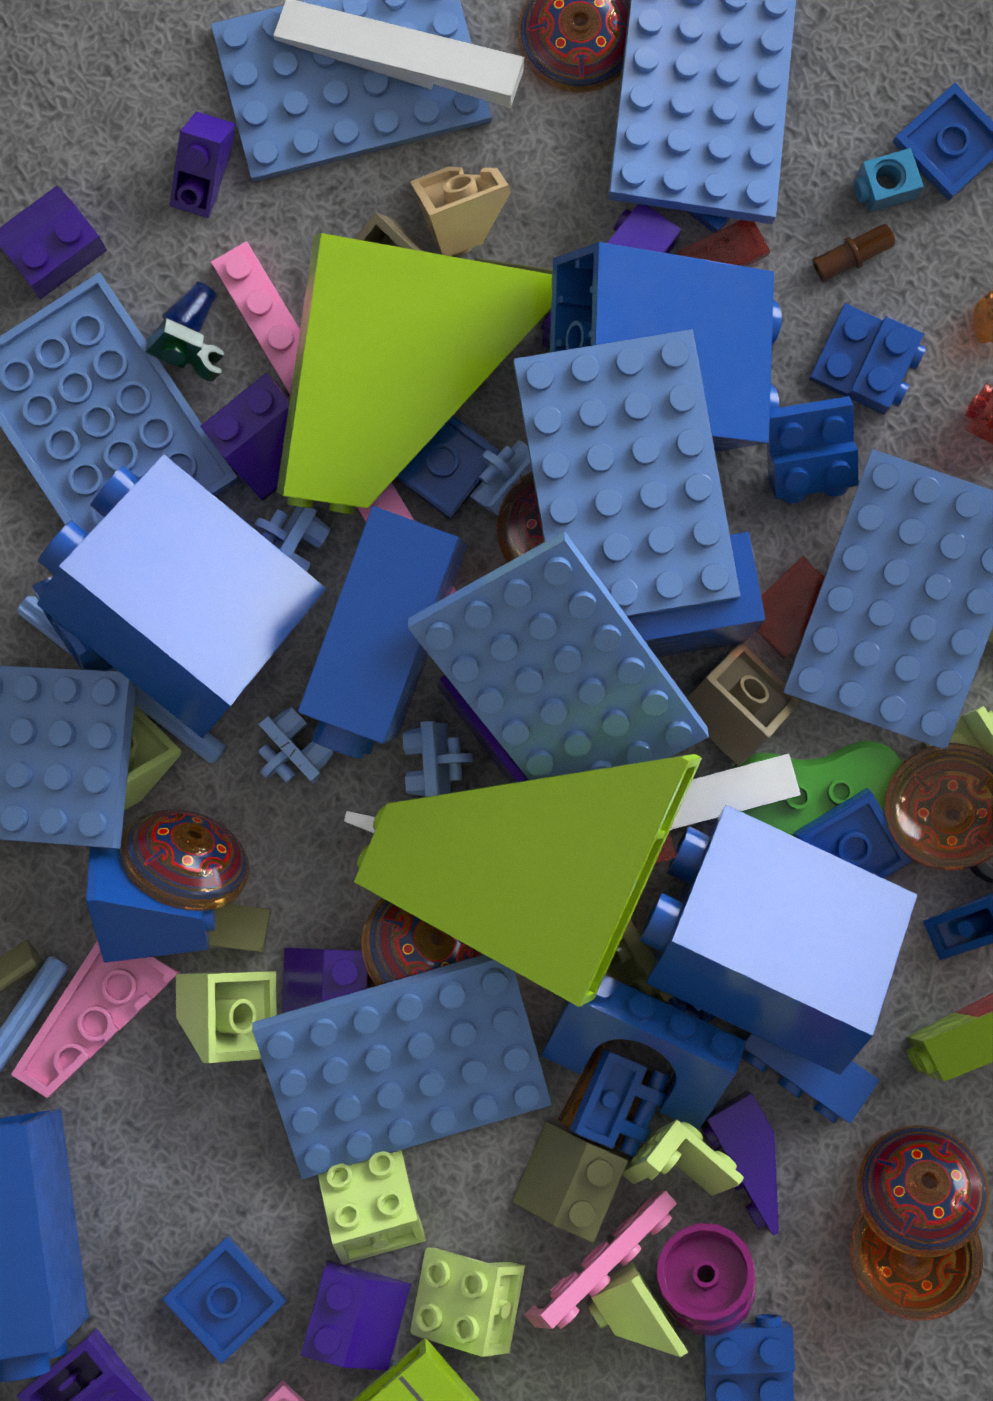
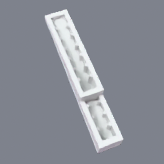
M297 0L285 1L273 35L276 41L432 90L433 84L507 108L512 106L524 70V57Z
M790 754L693 779L670 830L718 818L725 805L738 811H744L801 795Z

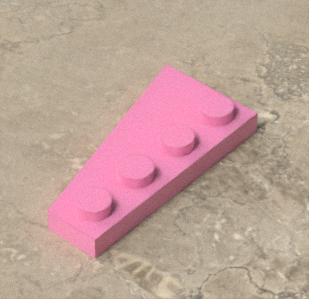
M97 940L11 1075L44 1097H51L176 978V974H180V972L155 956L104 963Z
M666 1190L655 1192L611 1233L615 1239L610 1244L607 1241L602 1242L583 1259L581 1266L584 1270L579 1275L574 1271L566 1278L563 1277L550 1289L552 1301L543 1309H538L533 1305L524 1314L525 1317L535 1328L553 1329L556 1325L560 1329L565 1327L579 1313L580 1310L576 1305L587 1294L594 1297L603 1290L611 1280L607 1274L618 1263L622 1266L629 1263L642 1249L638 1243L649 1232L655 1235L671 1221L672 1217L669 1212L677 1202Z

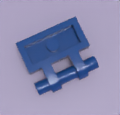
M604 1048L570 1130L575 1134L612 1149L619 1133L625 1134L626 1136L619 1150L636 1157L641 1143L647 1142L652 1131L648 1127L657 1106H662L667 1096L664 1093V1089L670 1076L654 1069L648 1084L641 1083L648 1067ZM635 1096L641 1098V1101L632 1121L627 1120L628 1112Z

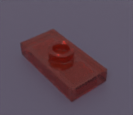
M740 220L677 251L676 255L746 267L768 256L770 249L755 222Z

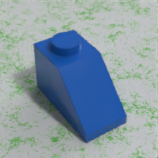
M993 892L923 920L939 960L993 943Z

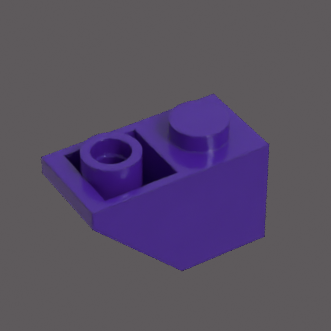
M196 111L180 130L169 206L206 218L210 217L231 156L235 123Z

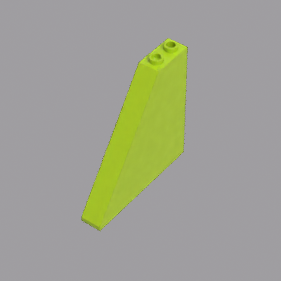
M324 233L315 234L313 236L276 493L288 497V505L312 508L314 500L330 503V511L354 514L355 507L368 508L551 309L552 274Z
M689 754L387 803L386 806L379 810L374 819L373 828L375 832L370 844L362 850L358 858L357 867L359 871L354 882L580 1007L594 1000L702 757L696 754Z

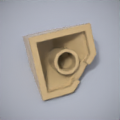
M446 167L410 181L436 247L441 255L453 257L462 256L473 247L483 244L511 193L508 183L498 168H482L480 175L464 174L462 167Z

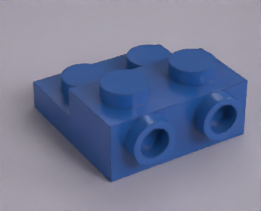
M845 303L809 380L845 397L849 396L851 400L885 415L891 404L896 407L900 406L908 390L909 384L902 380L908 368L917 369L927 347L920 344L924 333L888 316L881 320Z
M849 396L770 409L767 462L769 484L775 499H782L787 503H799L806 499L807 494L823 492L828 496H841L847 492L848 487L858 486V449L854 442L853 403Z
M760 1314L755 1316L756 1322L740 1323L735 1329L716 1336L702 1335L705 1401H794L793 1327L789 1321H782V1316L778 1314Z

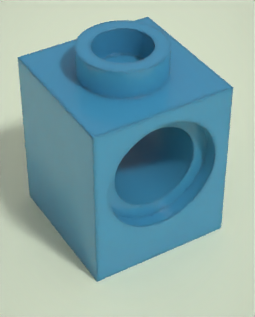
M911 148L864 161L857 173V178H854L856 197L860 203L866 202L869 213L915 200L924 187ZM886 176L890 178L895 188L886 189L881 187L876 177Z

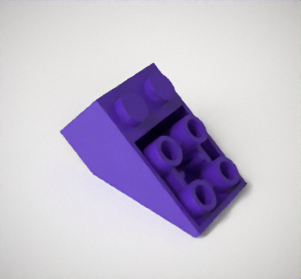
M97 1328L50 1366L49 1372L37 1376L17 1395L20 1401H153Z

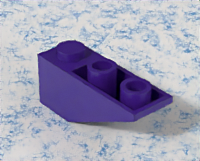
M747 1090L711 1111L705 1120L708 1126L703 1128L702 1132L714 1152L722 1149L724 1154L737 1165L735 1170L744 1177L739 1186L734 1187L735 1190L738 1191L744 1188L752 1203L745 1206L757 1229L759 1230L766 1226L767 1230L774 1236L779 1233L775 1135L754 1095Z

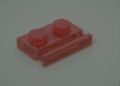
M804 555L761 595L765 621L757 628L756 632L783 659L801 643L825 578L817 569L815 570L809 564L808 559Z

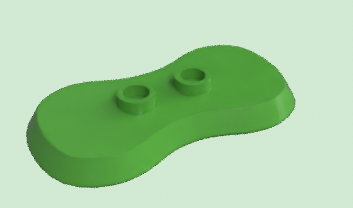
M872 741L855 742L825 757L809 760L791 758L801 795L740 811L796 837L795 831L868 788L873 793L891 824L890 800L898 779L906 770L897 753L890 747ZM757 753L751 755L741 766L781 755ZM908 778L903 783L896 800L895 815L897 826H900L898 818L899 800L905 785L908 783Z

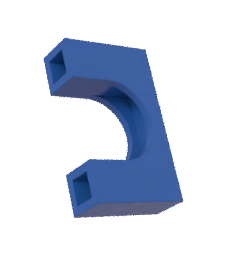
M605 975L594 1000L580 1007L566 1001L551 1030L541 1056L581 1074L596 1047L606 1041L626 1039L650 1046L661 1053L675 1070L666 1091L667 1096L659 1112L680 1122H687L699 1130L736 1075L746 1041Z

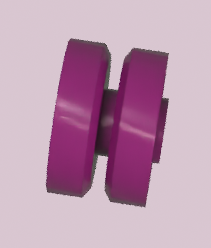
M698 1223L680 1229L665 1243L658 1258L657 1281L666 1311L680 1327L696 1335L716 1336L735 1329L747 1318L755 1302V1265L747 1245L736 1233L718 1224ZM712 1276L713 1280L704 1283L702 1277Z

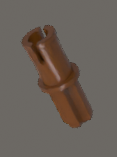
M882 224L854 239L847 237L844 239V244L812 258V264L821 282L825 283L828 279L854 266L859 269L863 267L864 261L892 248L895 245L894 234L887 224Z

